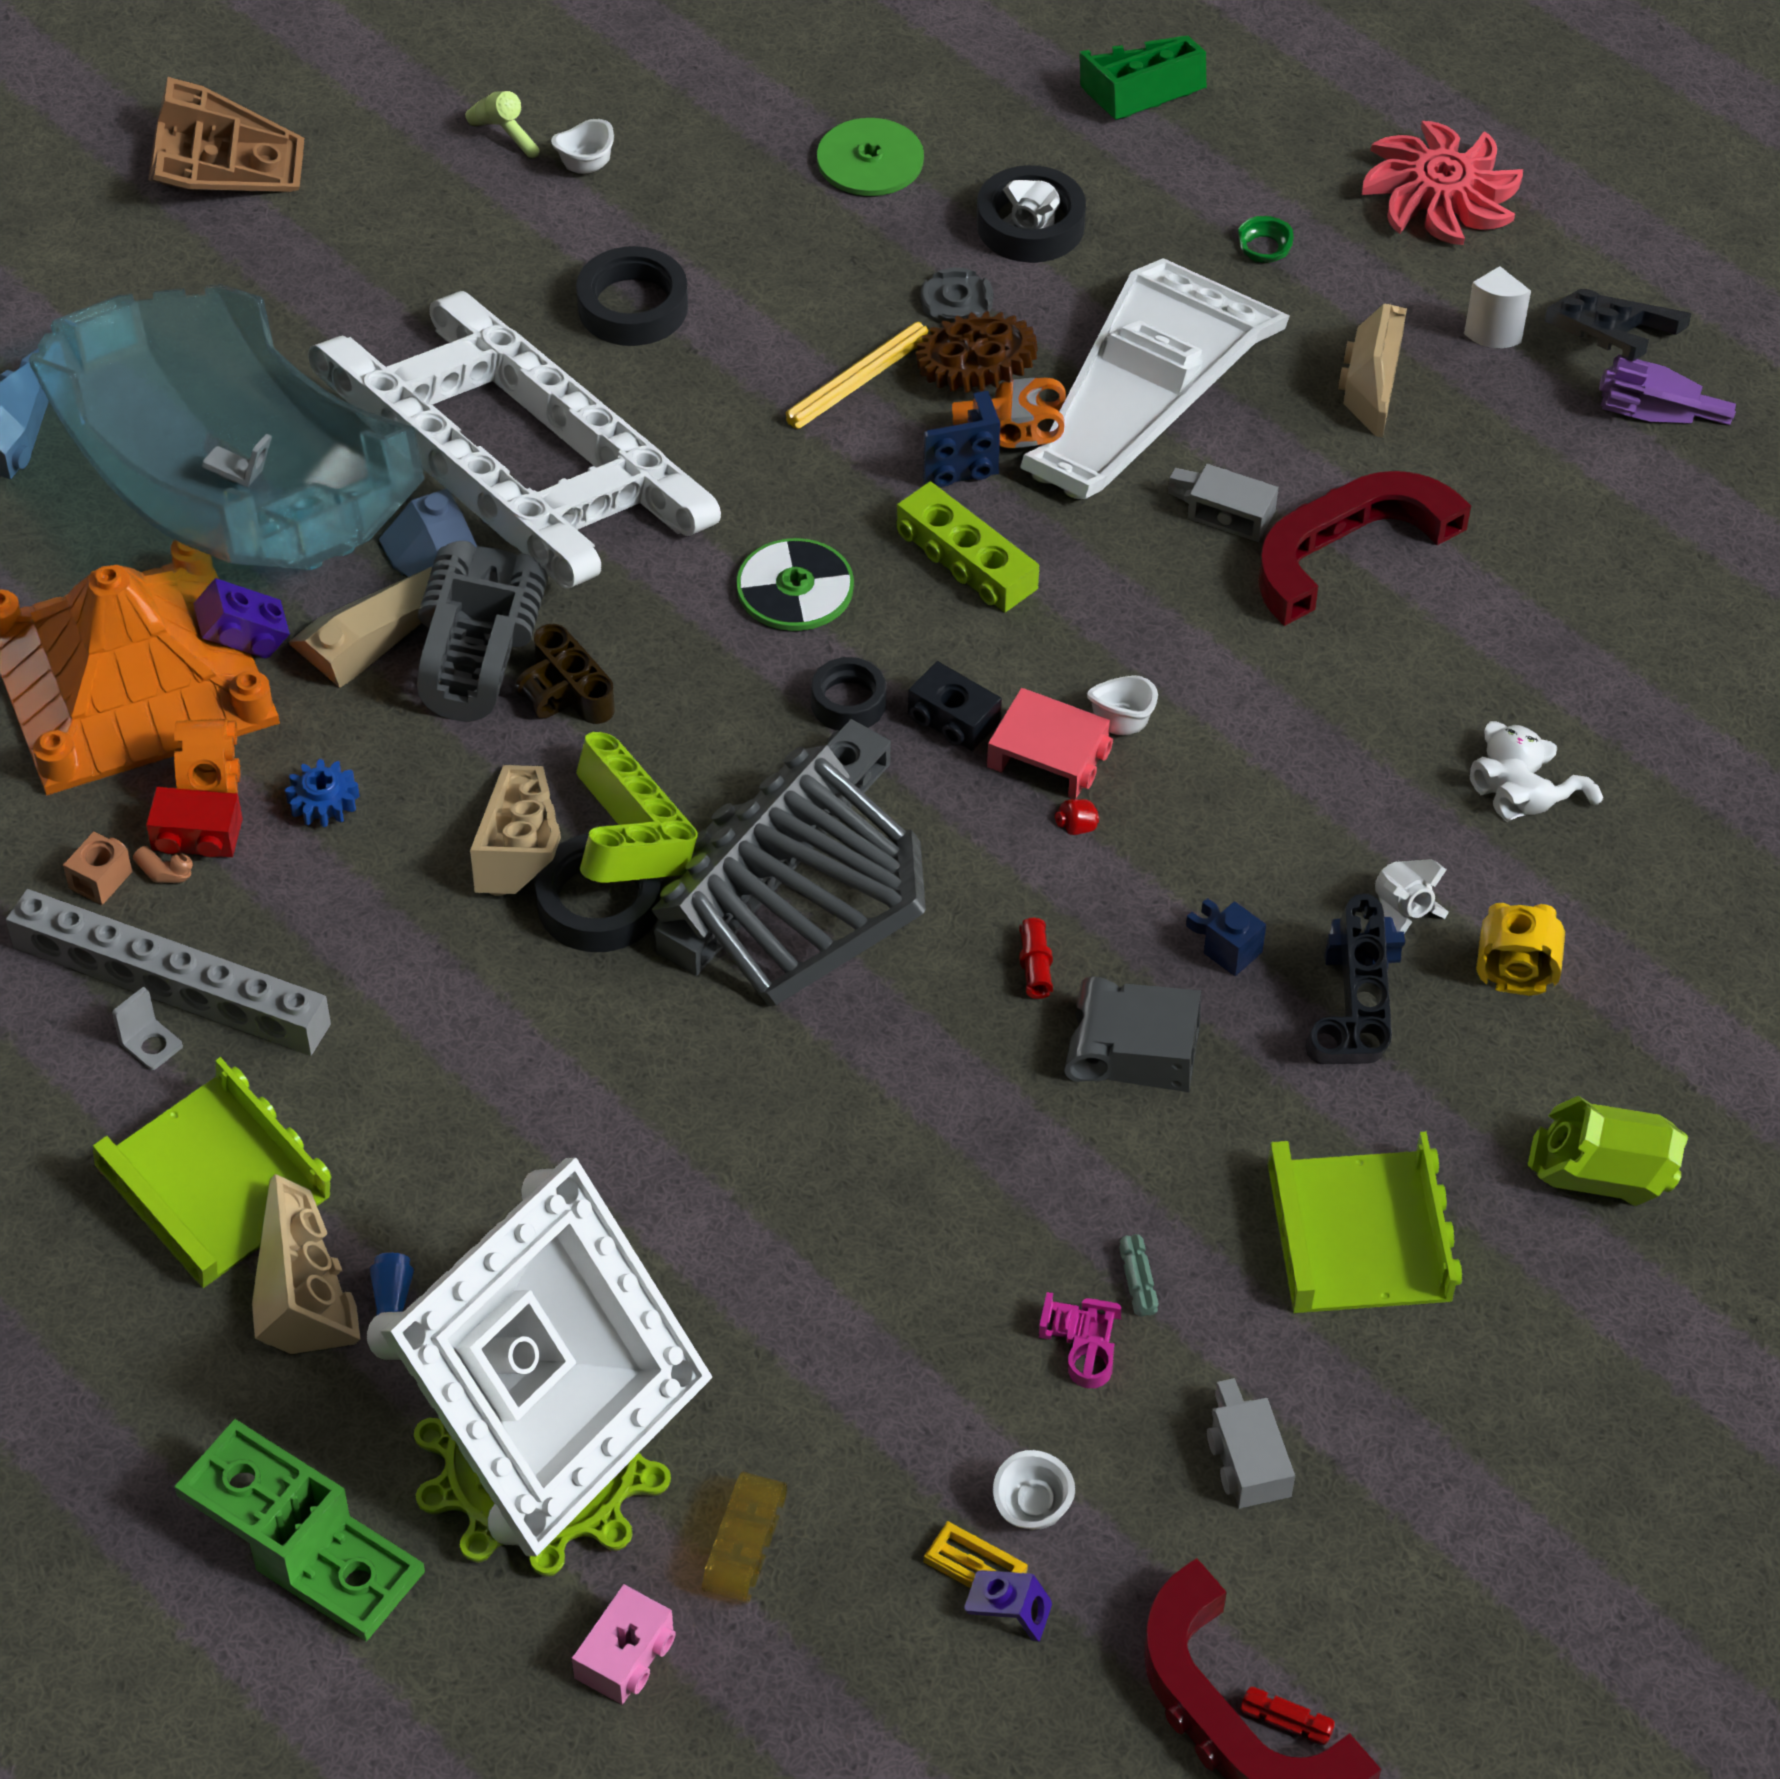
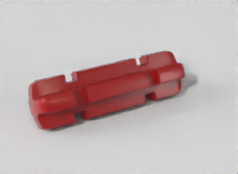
M1254 1686L1249 1687L1241 1704V1711L1244 1714L1256 1719L1262 1715L1266 1717V1723L1300 1737L1302 1732L1308 1734V1740L1320 1745H1326L1329 1742L1335 1726V1721L1332 1718L1317 1713L1316 1717L1310 1715V1709L1276 1695L1274 1699L1268 1698V1692Z

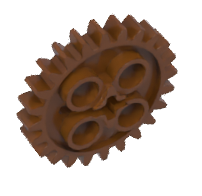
M985 311L981 317H976L971 312L967 319L957 315L953 323L942 321V328L931 327V335L921 336L922 343H917L918 351L916 352L918 369H920L921 376L927 377L928 383L936 381L937 388H942L949 384L950 391H954L961 386L964 387L965 392H969L972 387L976 386L980 391H984L985 386L989 384L999 388V381L1013 382L1012 375H1025L1024 368L1033 367L1032 360L1037 359L1036 351H1038L1033 327H1027L1025 320L1017 322L1015 315L1004 319L1003 312L990 317L989 311Z

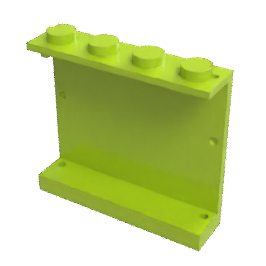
M221 1057L215 1060L216 1077L117 1146L108 1136L93 1145L95 1166L203 1288L260 1248L269 1182L275 1174L311 1190L317 1206L330 1197L331 1174L326 1165L318 1158L312 1159L304 1151V1144L299 1135L291 1127L285 1129L276 1119L277 1115L272 1105L264 1097L257 1098L249 1089L248 1080L241 1070L236 1066L230 1068Z
M1427 1131L1420 1132L1416 1151L1292 1160L1288 1141L1271 1142L1267 1165L1293 1313L1452 1302L1456 1285L1462 1284V1269L1459 1259L1452 1258L1451 1248L1454 1247V1230L1452 1222H1445L1443 1211L1446 1210L1447 1206L1446 1191L1443 1184L1437 1185L1435 1174L1439 1172L1438 1152L1436 1148H1430Z

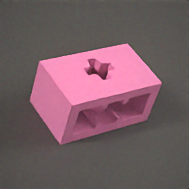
M623 1584L572 1657L574 1679L623 1705L631 1692L638 1694L645 1686L650 1675L648 1667L656 1655L663 1657L672 1646L676 1632L673 1630L672 1610Z

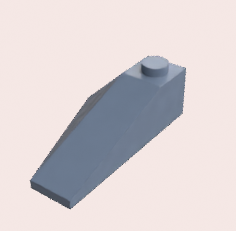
M447 488L411 500L379 538V542L393 568L401 575L405 574L407 577L433 567L437 551L449 543L468 541L477 547L462 512Z

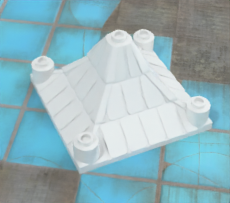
M565 1158L554 1169H540L529 1173L522 1185L523 1201L504 1220L490 1230L475 1247H472L404 1312L380 1313L373 1318L367 1331V1343L370 1350L377 1357L384 1360H402L411 1376L417 1381L418 1387L431 1407L437 1412L442 1424L452 1439L458 1444L459 1450L470 1467L480 1478V1482L495 1503L488 1517V1526L492 1537L504 1545H519L526 1556H538L712 1378V1375L577 1158Z

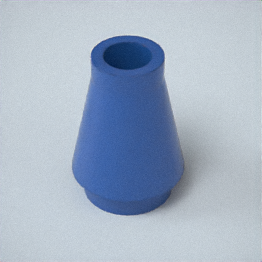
M400 1253L379 1254L374 1258V1264L369 1269L376 1304V1316L384 1312H403L414 1274V1268L410 1266V1258Z

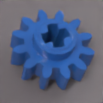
M322 759L317 761L316 768L311 769L308 765L302 764V776L291 774L289 776L290 787L285 789L287 803L290 804L293 817L303 814L305 825L311 824L315 818L320 819L321 826L326 827L330 817H334L338 822H343V810L355 812V799L359 798L360 795L358 783L354 781L352 769L341 772L339 761L334 762L328 768L325 767Z

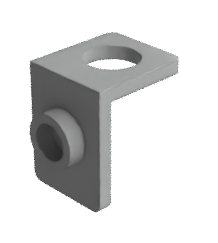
M266 434L252 450L250 460L217 446L203 460L202 467L219 474L227 481L237 482L248 487L263 471L272 436Z
M142 987L113 1010L112 1015L119 1044L149 1070L157 1069L182 1049V1041L155 1019L150 993L146 988ZM151 1037H160L166 1041L165 1048L157 1054H147L141 1047L143 1042Z

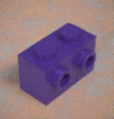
M217 578L209 584L193 603L201 636L203 639L262 658H268L290 635L281 600Z

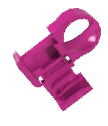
M1046 1293L1039 1325V1338L1051 1340L1052 1335L1066 1337L1067 1343H1072L1074 1339L1073 1347L1068 1355V1373L1072 1381L1084 1388H1098L1109 1381L1113 1370L1115 1345L1114 1343H1109L1114 1319L1121 1320V1306L1114 1302L1086 1298L1082 1301V1308L1079 1310V1306L1053 1302V1293ZM1104 1310L1105 1314L1101 1315L1097 1311ZM1051 1314H1055L1052 1330H1048ZM1086 1354L1082 1373L1076 1369L1074 1364L1081 1355ZM1098 1355L1104 1359L1106 1368L1102 1372L1092 1375L1095 1356Z

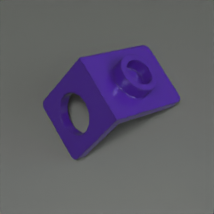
M979 1570L974 1577L964 1608L970 1615L1017 1618L1030 1639L1040 1642L1052 1607V1600L1034 1574ZM1036 1598L1038 1614L1035 1622H1033L1031 1608Z

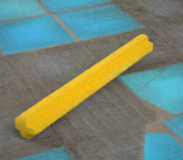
M914 322L788 409L786 411L787 423L795 429L805 426L917 348V343H922L921 336L928 335L927 327L923 326L920 322Z

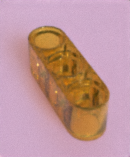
M744 1471L740 1473L705 1568L702 1582L703 1592L747 1604L750 1602L752 1595L748 1594L750 1586H756L766 1555L762 1554L764 1546H770L780 1515L776 1514L778 1507L783 1508L788 1486L786 1482Z

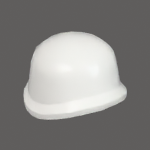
M590 119L570 130L555 134L551 142L568 170L581 174L592 173L601 169L609 161L614 141V131L608 121Z
M1135 675L1119 677L1100 683L1088 691L1087 698L1092 702L1095 715L1110 720V733L1130 735L1140 732L1145 728L1151 713L1156 707L1158 692L1150 680Z
M1025 1450L1010 1456L999 1467L993 1483L994 1500L1000 1514L1010 1524L1029 1530L1044 1529L1055 1524L1072 1504L1075 1495V1482L1069 1469L1058 1458L1042 1451Z

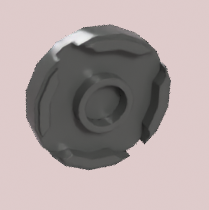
M953 267L939 270L933 274V278L928 282L926 279L922 285L920 303L924 312L934 321L953 323L957 315L967 319L971 312L976 317H981L985 311L990 312L993 305L994 291L990 281L985 277L981 279L976 276L975 271L967 268Z

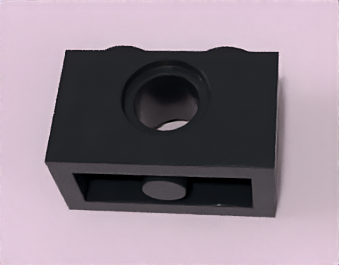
M936 661L908 690V714L911 715L916 723L921 726L932 727L942 733L950 743L954 745L961 744L971 751L1001 722L1002 698L939 661Z

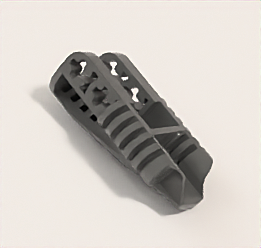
M455 541L441 547L437 551L418 611L419 620L429 628V632L421 655L417 688L419 697L424 704L439 716L451 720L470 722L483 719L493 711L512 647L525 646L530 642L547 585L548 574L533 557L524 553L516 555L497 548L475 547L468 541Z

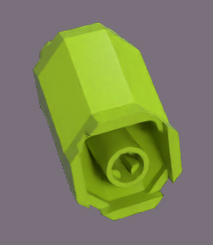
M1580 1096L1555 1106L1548 1115L1554 1119L1548 1130L1540 1126L1533 1136L1528 1166L1538 1173L1536 1175L1541 1180L1556 1188L1622 1198L1633 1206H1638L1659 1197L1663 1191L1670 1192L1677 1186L1681 1178L1679 1168L1682 1164L1684 1147L1688 1140V1135L1678 1129L1672 1122L1659 1114L1591 1104Z

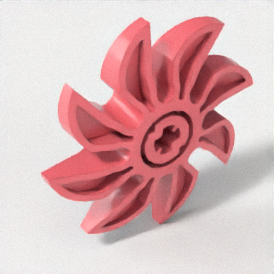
M1432 121L1421 122V130L1430 149L1426 147L1420 138L1407 135L1385 137L1372 144L1371 151L1386 159V161L1374 166L1367 173L1363 181L1362 195L1392 193L1387 218L1392 228L1399 234H1401L1411 218L1422 209L1427 210L1426 230L1441 241L1457 245H1464L1465 237L1454 213L1458 214L1459 219L1466 227L1479 230L1500 228L1514 221L1515 213L1499 204L1511 198L1518 191L1522 182L1523 169L1492 171L1497 155V145L1494 139L1485 131L1466 153L1458 152L1460 137L1453 129Z

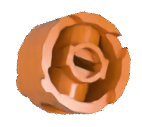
M227 719L176 721L174 741H179L177 743V751H174L177 788L238 793L240 760L235 758L234 745H237L236 721H227Z

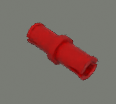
M1033 917L1023 920L1022 924L1019 925L1023 948L1019 958L1021 967L1025 969L1026 993L1031 998L1043 999L1050 996V992H1053L1050 974L1053 956L1051 949L1047 947L1046 923L1040 918Z

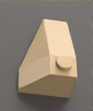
M432 567L318 617L291 639L289 644L341 688L421 624L418 618V611Z
M503 765L470 849L475 893H489L494 896L516 894L553 860L561 835L555 818L554 806L551 803L543 766Z
M276 1174L269 1182L252 1300L255 1339L290 1354L354 1345L360 1340L357 1306L351 1292L342 1293L337 1277L342 1268L338 1258H330L323 1242V1238L327 1235V1230L311 1190Z

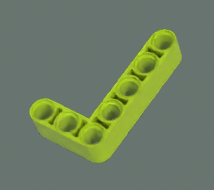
M603 732L588 733L585 736L576 774L618 825L596 827L589 831L580 866L581 873L586 878L600 883L685 874L687 871L685 867L692 858L698 832L618 739Z

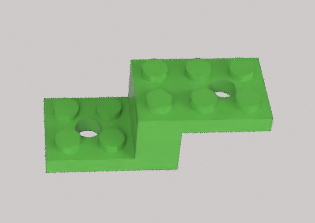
M236 1419L231 1422L174 1486L176 1495L250 1543L255 1567L258 1572L366 1642L425 1572L423 1562L350 1516L343 1487ZM239 1473H250L255 1477L254 1481L244 1488H236L230 1485L231 1479ZM357 1570L366 1571L371 1575L369 1581L361 1586H351L345 1582L347 1576Z

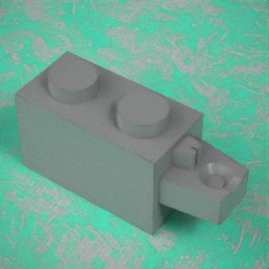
M1206 464L1202 473L1175 468L1169 479L1168 494L1182 499L1189 504L1187 519L1259 542L1276 511L1279 487L1231 472L1227 469Z
M1235 1378L1217 1382L1215 1397L1218 1407L1212 1409L1213 1424L1212 1428L1207 1429V1438L1212 1454H1220L1224 1465L1220 1469L1225 1493L1227 1495L1234 1494L1239 1509L1292 1497L1295 1473L1268 1398L1244 1401Z

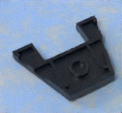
M1578 289L1549 306L1545 322L1577 337H1584V332L1598 338L1597 346L1605 350H1611L1612 345L1623 350L1621 357L1635 361L1646 354L1649 339L1627 333L1628 331L1642 324L1677 335L1689 326L1692 313L1603 296L1589 289Z

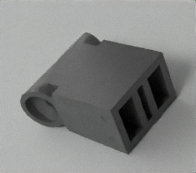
M1094 976L1083 979L1075 1011L1079 1026L1069 1043L1064 1070L1066 1076L1075 1082L1103 1081L1109 1078L1110 1081L1189 1092L1200 1030L1201 990L1124 984L1120 988L1114 982Z

